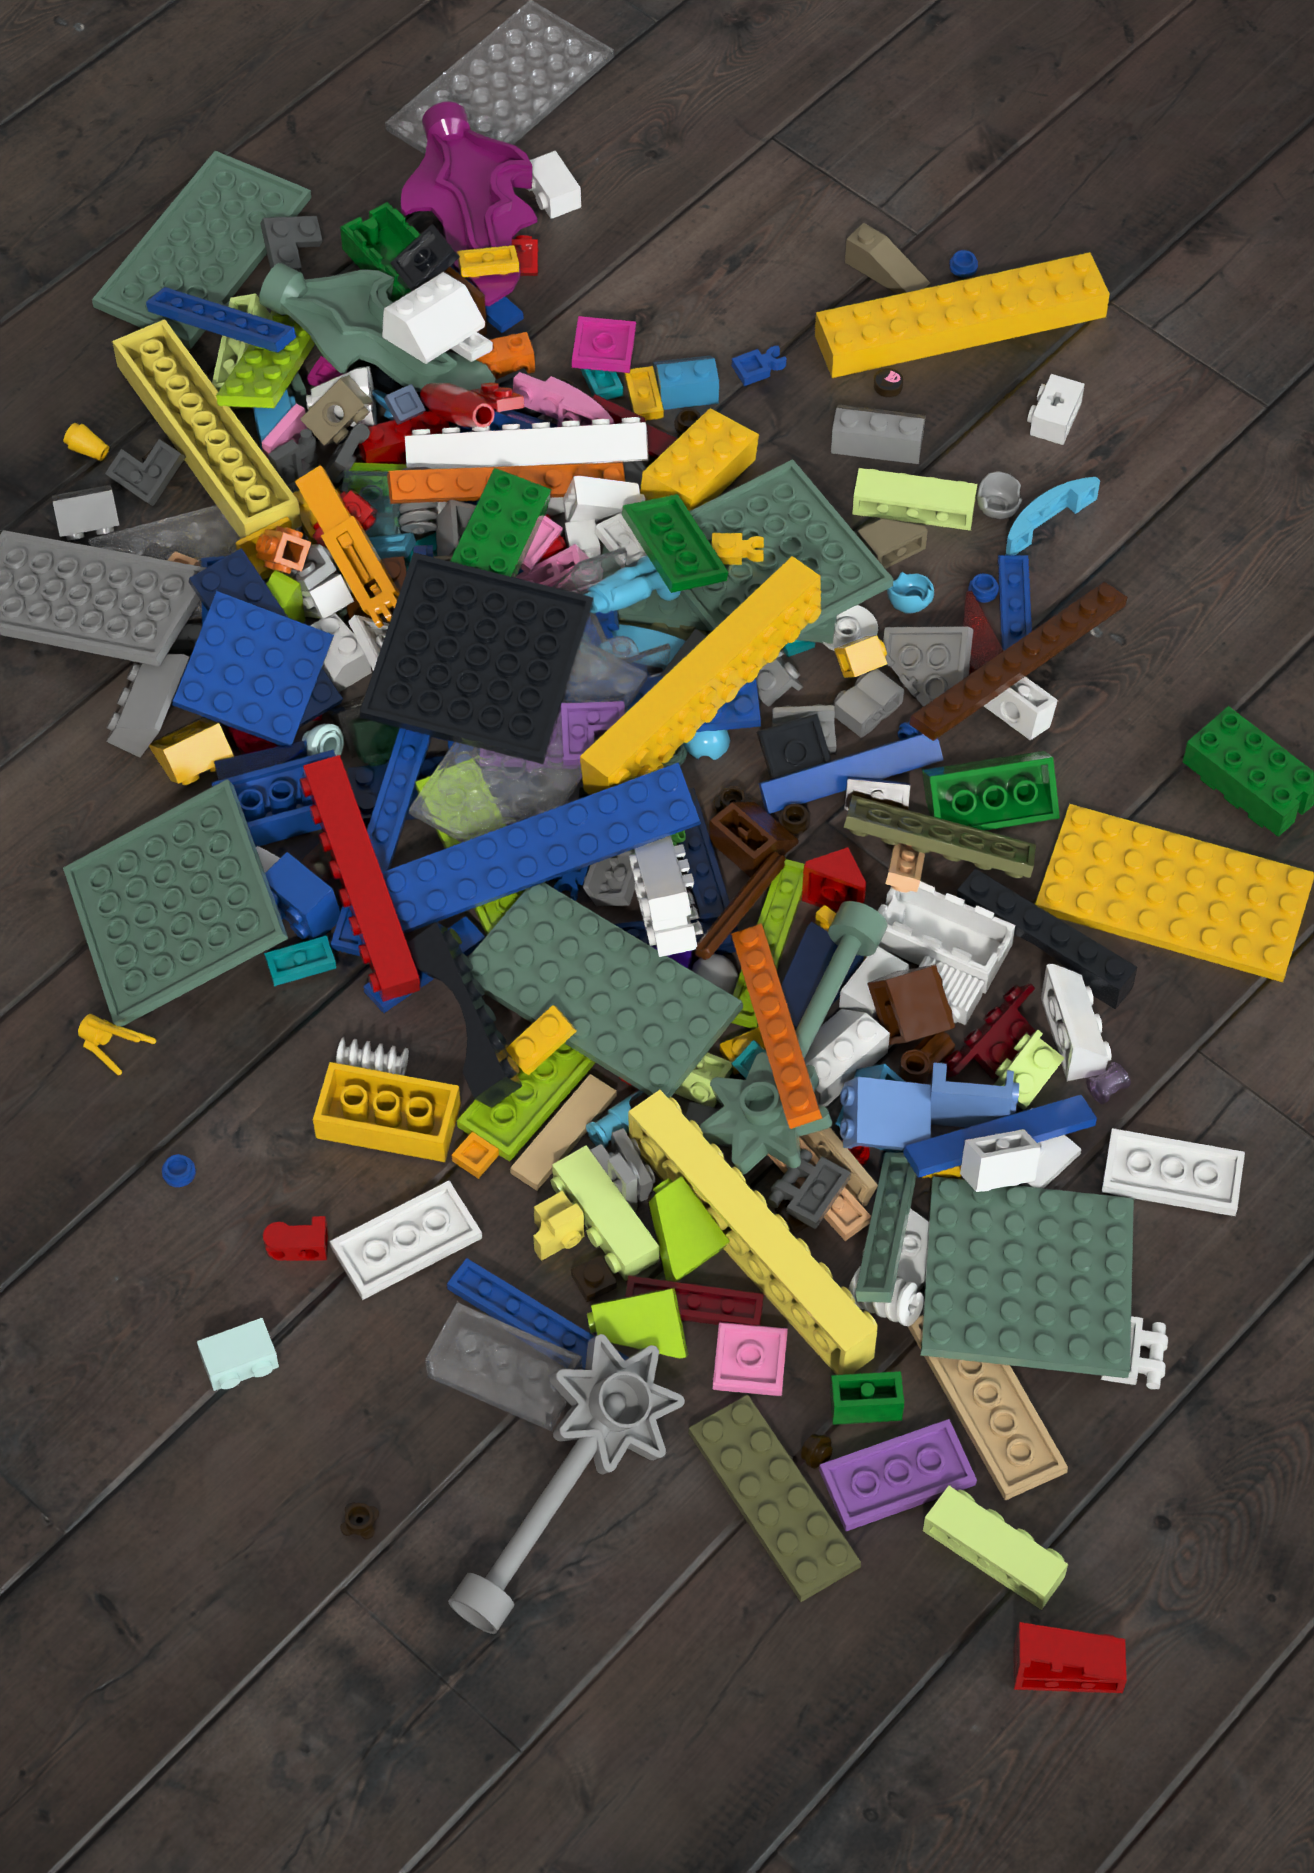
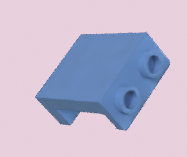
M933 1063L930 1099L932 1125L968 1128L1016 1114L1019 1083L1013 1082L1014 1071L1007 1070L1004 1086L946 1081L947 1064Z
M856 1077L845 1082L840 1095L841 1104L844 1106L843 1120L840 1125L843 1148L851 1149L856 1146L904 1151L906 1145L930 1139L931 1085Z

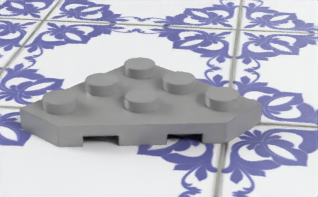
M885 627L883 643L887 651L885 657L887 665L895 671L900 681L924 707L969 676L973 629L970 627Z

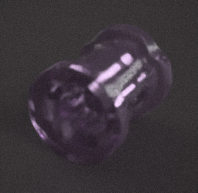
M1113 1062L1109 1065L1107 1071L1098 1077H1090L1086 1084L1092 1097L1100 1104H1105L1109 1101V1096L1120 1089H1127L1131 1081L1123 1067L1117 1062Z

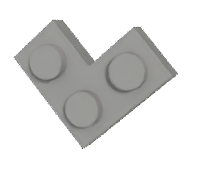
M602 1144L591 1149L590 1151L633 1211H636L637 1196L639 1195L637 1180L640 1178L636 1167L630 1161L626 1163L620 1153L615 1155L611 1152L608 1154Z

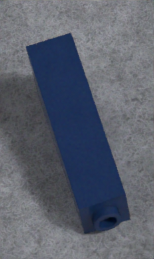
M813 922L808 925L781 985L795 1030L838 947L830 938L828 931ZM855 956L832 1005L840 997L842 988L863 963L864 956Z

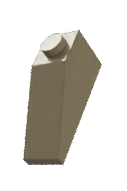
M863 223L846 239L845 263L896 294L930 287V282L893 242L886 235Z

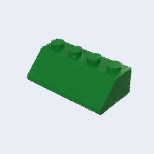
M1046 751L922 770L925 799L929 814L932 817L984 831L1060 818L1054 760Z

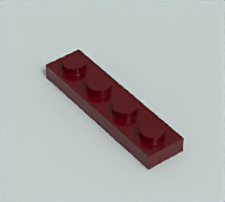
M628 1276L625 1297L675 1287L681 1320L719 1325V1322L760 1326L764 1294Z

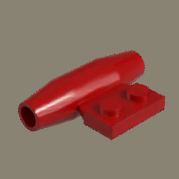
M429 383L422 388L420 393L422 403L437 417L462 427L484 428L493 422L494 411L501 412L524 408V396L512 392L511 388H501L498 383L481 384L480 389L467 390L451 383Z

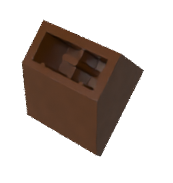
M732 802L709 820V837L712 845L750 878L772 852L785 855L799 843V840L755 802Z
M936 964L896 971L867 983L880 1025L890 1033L889 1045L906 1043L956 1027Z

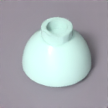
M321 724L303 735L302 745L308 756L333 749L337 756L341 755L343 751L344 737L338 726Z

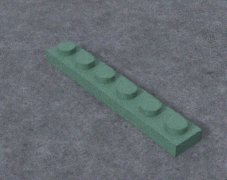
M885 1152L855 1291L857 1302H892L917 1177L903 1153Z

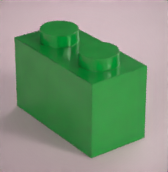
M901 1371L831 1375L830 1402L833 1425L902 1421L904 1395Z

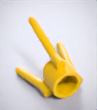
M88 1014L82 1020L78 1029L79 1037L85 1040L83 1047L92 1051L118 1076L122 1074V1070L98 1045H106L110 1041L112 1034L137 1043L140 1041L151 1044L156 1043V1039L116 1026L93 1014Z

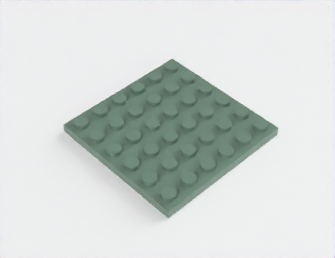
M793 459L689 511L711 546L712 533H742V540H748L754 536L764 538V548H755V550L764 551V561L753 562L748 558H742V565H724L728 570L727 581L681 591V596L710 632L722 623L791 556L819 574L821 578V614L814 623H808L801 630L800 634L893 586V577Z
M228 779L63 867L113 1023L116 1026H125L288 939L234 785Z
M933 1176L930 1195L920 1355L1128 1378L1131 1349L1134 1198L1026 1186H1005L989 1191L976 1192L966 1180Z

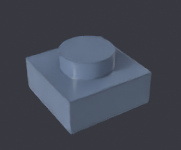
M412 384L390 393L384 398L397 425L423 414L426 410Z

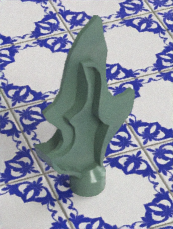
M277 263L269 271L263 282L259 296L260 304L280 315L287 314L311 336L323 357L340 373L345 374L351 364L361 359L377 365L388 376L404 387L412 384L416 392H421L422 388L429 383H451L467 390L480 389L481 384L495 383L496 378L487 365L477 360L471 362L459 354L446 351L425 364L382 337L384 308L394 303L391 301L394 277L381 271L358 270L330 277L305 280L303 273L283 263Z

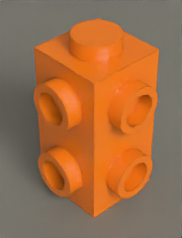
M527 332L490 339L493 342L492 351L476 359L487 365L496 380L522 368L528 374L535 372V356Z
M277 526L275 531L265 529L264 534L259 536L256 543V551H258L256 558L265 561L264 567L274 571L277 570L290 574L291 570L302 571L311 542L302 539L304 533L290 528Z

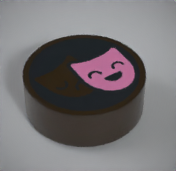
M882 369L874 377V389L883 397L897 396L903 389V376L895 369Z

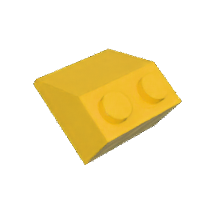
M206 718L197 720L151 742L149 745L169 779L177 784L182 783V785H188L197 781L200 778L198 774L208 769L210 772H214L227 766L226 761L234 757L220 724Z

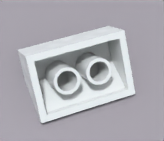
M442 272L384 308L382 337L427 364L484 328L485 321L466 286Z
M1048 964L1045 971L1041 1001L1057 1052L1064 1057L1061 1064L1066 1080L1071 1081L1105 1074L1107 1062L1111 1060V1049L1109 1043L1102 1040V1022L1100 1015L1093 1012L1091 1006L1093 1005V994L1090 986L1085 987L1081 974L1055 964Z
M839 1010L820 1027L804 1059L806 1066L812 1065L815 1067L819 1084L814 1093L818 1104L824 1107L841 1094L844 1083L854 1078L857 1069L873 1066L888 1053L890 1033L866 1012Z

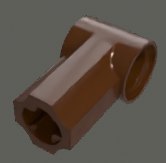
M943 1031L926 1036L913 1050L905 1052L901 1057L898 1076L905 1082L926 1084L927 1078L932 1074L933 1063H943L955 1050V1044L951 1040L950 1035Z

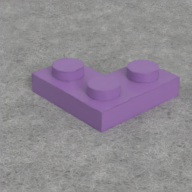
M624 701L561 703L563 766L581 765L580 756L594 743V736H602L625 714Z

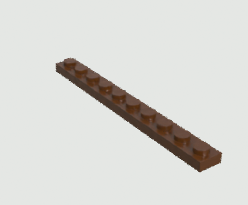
M1106 582L1101 583L912 714L909 725L932 741L936 740L1125 607L1128 597Z

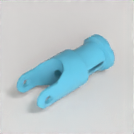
M641 1090L634 1092L610 1108L608 1114L596 1123L591 1121L586 1125L588 1135L596 1146L602 1144L606 1148L608 1141L611 1140L612 1132L622 1128L625 1129L626 1133L629 1132L628 1111L631 1110L629 1103L644 1092Z

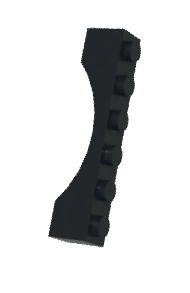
M974 869L957 889L956 897L965 900L964 904L974 908L977 905L993 912L995 917L1014 924V935L1037 946L1066 969L1081 974L1085 987L1090 986L1093 996L1115 1010L1133 988L1137 966L979 870Z
M436 922L410 940L407 945L416 968L430 977L442 981L457 999L465 1019L467 1033L463 1075L473 1098L492 1108L522 1087L517 1075L520 1072L519 1067L508 1055L506 1050L508 1043L501 1032L497 1030L494 1023L496 1016L491 1008L486 1005L482 997L485 992L480 983L474 979L471 972L473 965L460 948L462 944L461 938L454 929H447Z

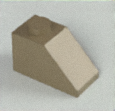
M882 518L874 523L864 525L857 531V536L886 569L926 549L928 530L922 525Z

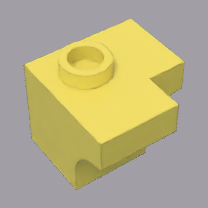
M563 1191L534 1206V1221L539 1228V1231L533 1235L534 1251L541 1261L563 1248L569 1249L576 1246L585 1237L584 1213L577 1203L573 1205Z

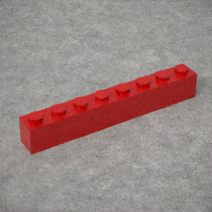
M340 755L303 765L304 778L300 779V785L304 796L311 797L313 805L309 806L314 824L320 823L323 833L319 834L323 851H330L333 859L329 861L330 871L334 880L340 879L342 888L338 889L343 907H349L352 913V917H348L353 936H360L362 945H359L358 949L363 964L369 963L372 973L368 974V978L373 992H379L384 1002L420 991L419 975Z

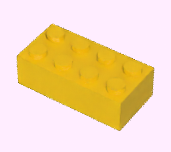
M709 408L642 472L640 494H644L645 501L678 494L689 511L717 498L755 461L759 434Z
M329 1062L313 1116L315 1136L317 1139L446 1162L461 1107L459 1086Z

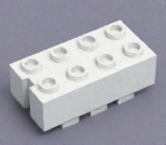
M671 836L635 848V853L629 854V859L649 945H656L659 957L695 950L697 947L695 935L703 934L704 932L698 920L696 923L690 922V920L698 919L699 916L694 906L690 908V904H695L691 892L687 893L686 890L688 886L693 888L694 879L692 873L686 875L681 873L685 871L688 873L690 869L688 859H684L686 852L683 844L674 846ZM683 856V859H684V860H679V861H678L677 858Z
M921 881L917 892H899L891 887L887 893L886 905L881 904L878 912L885 918L888 924L887 930L879 944L880 948L917 965L921 964L925 956L935 958L936 961H941L943 964L946 963L954 969H959L960 972L964 971L972 977L982 979L984 982V994L989 989L1013 944L1015 925L995 917L993 912L976 905V908L964 904L965 900L949 893L943 895L936 892L935 887Z

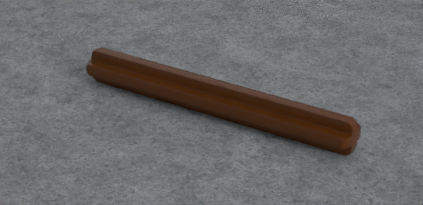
M772 852L697 942L695 950L697 957L707 960L714 954L784 868V861L786 860L784 855Z

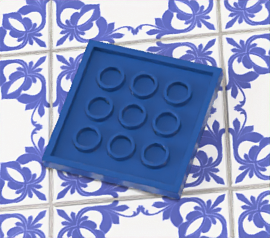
M216 591L172 705L291 749L334 635Z

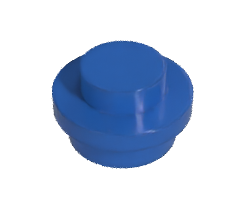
M961 250L956 252L950 259L949 268L956 276L970 277L976 273L978 261L972 252Z
M982 573L976 575L970 581L968 592L974 600L986 603L997 597L999 586L993 576Z
M180 1154L169 1157L162 1167L163 1179L172 1187L188 1185L193 1181L196 1174L193 1161Z

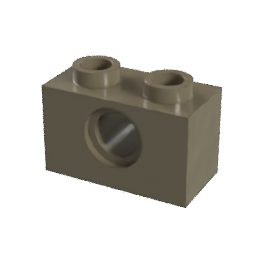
M348 375L340 378L300 420L324 446L333 442L338 444L350 433L347 428L353 422L358 424L369 414L367 408L373 401ZM336 405L340 406L343 410L344 416L342 420L336 418L334 414Z

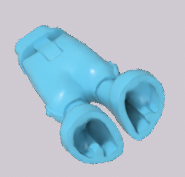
M645 555L638 560L635 567L619 569L596 585L591 586L588 589V593L583 595L594 597L591 613L601 612L607 614L610 611L629 607L650 597L655 589L660 598L666 601L676 599L681 591L671 593L649 557Z

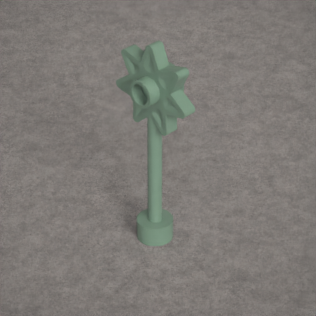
M855 901L843 902L828 929L830 938L838 947L795 1030L804 1059L855 956L873 955L887 930L888 924L885 918L866 904ZM761 1052L757 1054L746 1080L715 1077L711 1080L710 1086L722 1108L701 1123L699 1127L703 1132V1137L709 1144H732V1162L734 1167L738 1168L744 1175L767 1154H770L791 1168L799 1167L801 1164L799 1137L830 1128L832 1120L828 1109L818 1104L822 1119L790 1129L767 1053ZM807 1065L806 1067L815 1091L819 1084V1078L815 1067Z

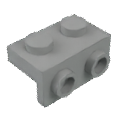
M780 650L778 657L773 662L767 663L759 670L756 677L758 696L768 707L791 687L798 691L803 688L797 679L800 673L790 662L785 663L781 658L784 655L782 650Z
M634 849L590 865L589 871L584 878L583 889L596 906L630 905L635 890V879L631 869L629 854L635 853Z

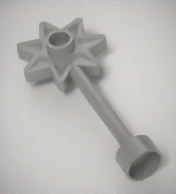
M600 1334L588 1341L585 1370L561 1369L551 1374L550 1383L572 1406L553 1431V1437L557 1441L577 1440V1442L487 1576L483 1578L474 1573H467L448 1602L452 1609L467 1622L487 1633H497L514 1607V1602L504 1592V1589L592 1458H594L597 1472L606 1474L615 1470L627 1448L649 1460L662 1458L666 1454V1448L656 1419L682 1407L685 1400L681 1394L653 1383L659 1356V1350L656 1346H648L624 1360L608 1338Z

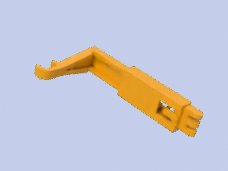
M319 465L296 480L295 483L323 530L324 534L321 537L359 605L367 615L371 616L375 625L381 628L384 626V623L379 615L383 613L388 622H390L392 612L389 608L392 606L395 608L400 592L359 520L350 515L339 496L341 492L338 488L335 489L325 469ZM375 579L377 584L375 583L369 587L375 597L370 598L364 585Z

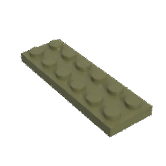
M852 795L844 828L850 829V832L863 837L868 835L881 838L883 842L891 845L902 843L912 846V849L921 853H929L931 851L943 854L942 856L950 861H969L980 869L991 870L994 868L1002 870L1006 875L1013 878L1031 877L1036 844Z
M748 1395L689 1427L688 1434L800 1602L861 1568V1561Z

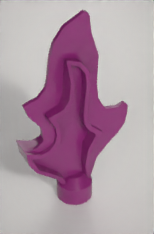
M441 102L430 107L422 118V125L427 138L425 157L402 188L401 213L406 216L417 211H432L442 223L445 239L456 253L461 250L512 246V238L522 228L537 223L538 219L532 208L515 195L513 187L532 189L533 166L527 154L515 145L472 131L466 112L458 103ZM456 260L452 266L460 273L458 261ZM520 263L519 272L466 278L485 295V306H490L513 291L520 279Z

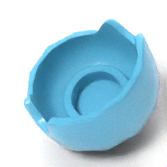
M901 572L899 577L893 581V586L887 589L888 599L895 609L905 614L916 613L926 608L934 598V585L924 575Z
M728 730L696 732L692 740L688 743H683V746L696 759H699L701 756H709L716 760L728 750L731 740Z

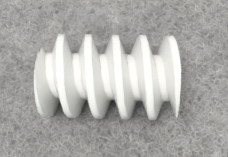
M342 1037L337 1049L336 1063L404 1076L409 1050L405 1048L401 1056H397L396 1046L392 1045L388 1054H384L383 1044L379 1043L375 1052L371 1051L370 1041H366L363 1048L359 1049L357 1039H353L350 1046L346 1047L345 1037Z
M860 1266L855 1272L848 1288L855 1299V1304L860 1309H865L869 1313H876L884 1318L887 1317L893 1322L899 1321L901 1325L910 1326L914 1324L924 1305V1296L920 1292L917 1293L916 1284L908 1282L905 1285L904 1279L897 1277L891 1303L857 1302L855 1291Z

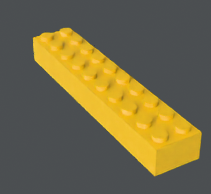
M1089 252L816 312L815 338L831 377L836 378L1105 318L1110 293Z
M791 556L580 756L584 791L592 795L654 772L662 763L669 762L674 756L675 751L683 743L691 741L696 731L705 722L709 723L716 716L718 709L726 702H731L738 694L739 689L747 682H752L763 666L773 662L786 644L793 643L808 623L812 624L818 619L821 614L820 575Z

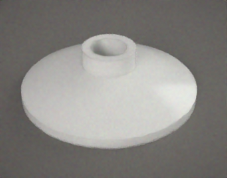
M856 605L837 615L833 644L823 642V644L834 651V648L862 637L877 635V621L870 611Z

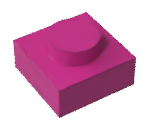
M320 356L307 376L308 384L316 387L343 373H340L324 357Z

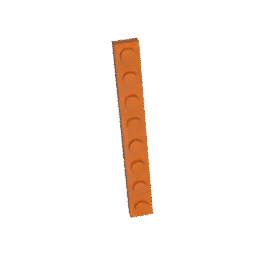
M623 463L389 471L387 474L390 504L449 502L450 499L456 501L479 500L494 468L551 489L550 498L564 497L574 476L625 482Z
M761 923L732 933V939L789 1128L792 1129L822 1119L763 925Z

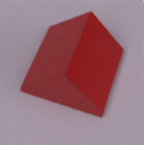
M848 847L806 861L803 870V902L820 908L826 905L835 913H837L843 902L855 901L865 903L866 881Z

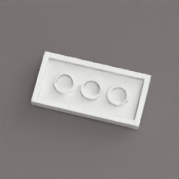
M1112 1128L1101 1193L1236 1216L1245 1152Z
M447 1181L331 1240L330 1245L360 1297L364 1300L482 1239V1232L451 1182Z

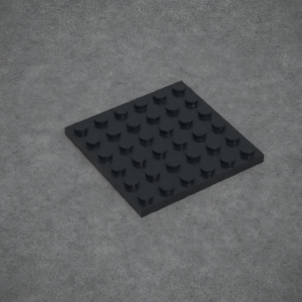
M413 552L360 709V718L544 764L561 710V703H563L594 604V597Z

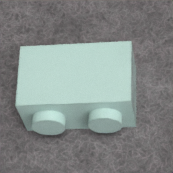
M263 1318L197 1341L200 1356L213 1391L233 1388L240 1381L251 1377L266 1376L273 1369L279 1367L276 1351Z

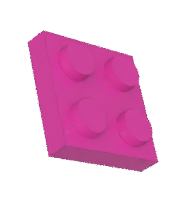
M578 316L572 368L630 373L636 322Z

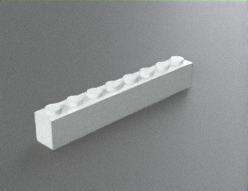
M639 417L622 418V424H610V419L592 420V425L580 426V421L562 422V427L550 428V423L548 422L532 423V429H520V424L502 425L501 431H490V426L484 428L472 427V432L460 433V428H443L442 434L431 435L430 429L412 430V436H405L407 468L453 469L649 461L646 422L640 423Z

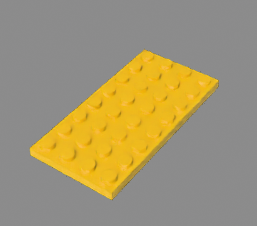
M1069 804L1035 905L1059 919L1283 982L1313 884L1314 872Z

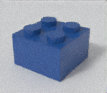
M286 852L265 873L281 919L288 921L294 933L303 940L306 937L310 940L323 937L337 924L341 913L334 891L323 880Z

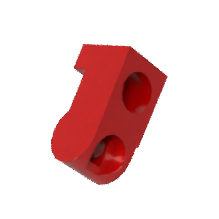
M326 1216L312 1217V1225L289 1226L284 1222L269 1224L263 1232L266 1253L272 1259L279 1261L327 1260L328 1226Z

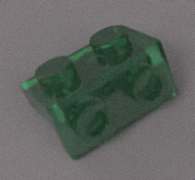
M367 719L353 721L358 758L362 762L368 763V766L386 764V759L391 757L400 728Z

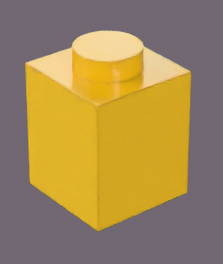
M877 635L865 636L834 648L844 678L857 677L887 665L885 659L887 651L884 643L878 639Z

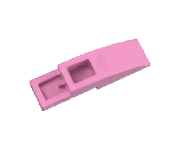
M521 372L513 379V392L524 396V407L557 419V427H562V422L580 421V426L592 425V420L610 419V424H614L613 418L599 403L566 382L552 376L544 382Z

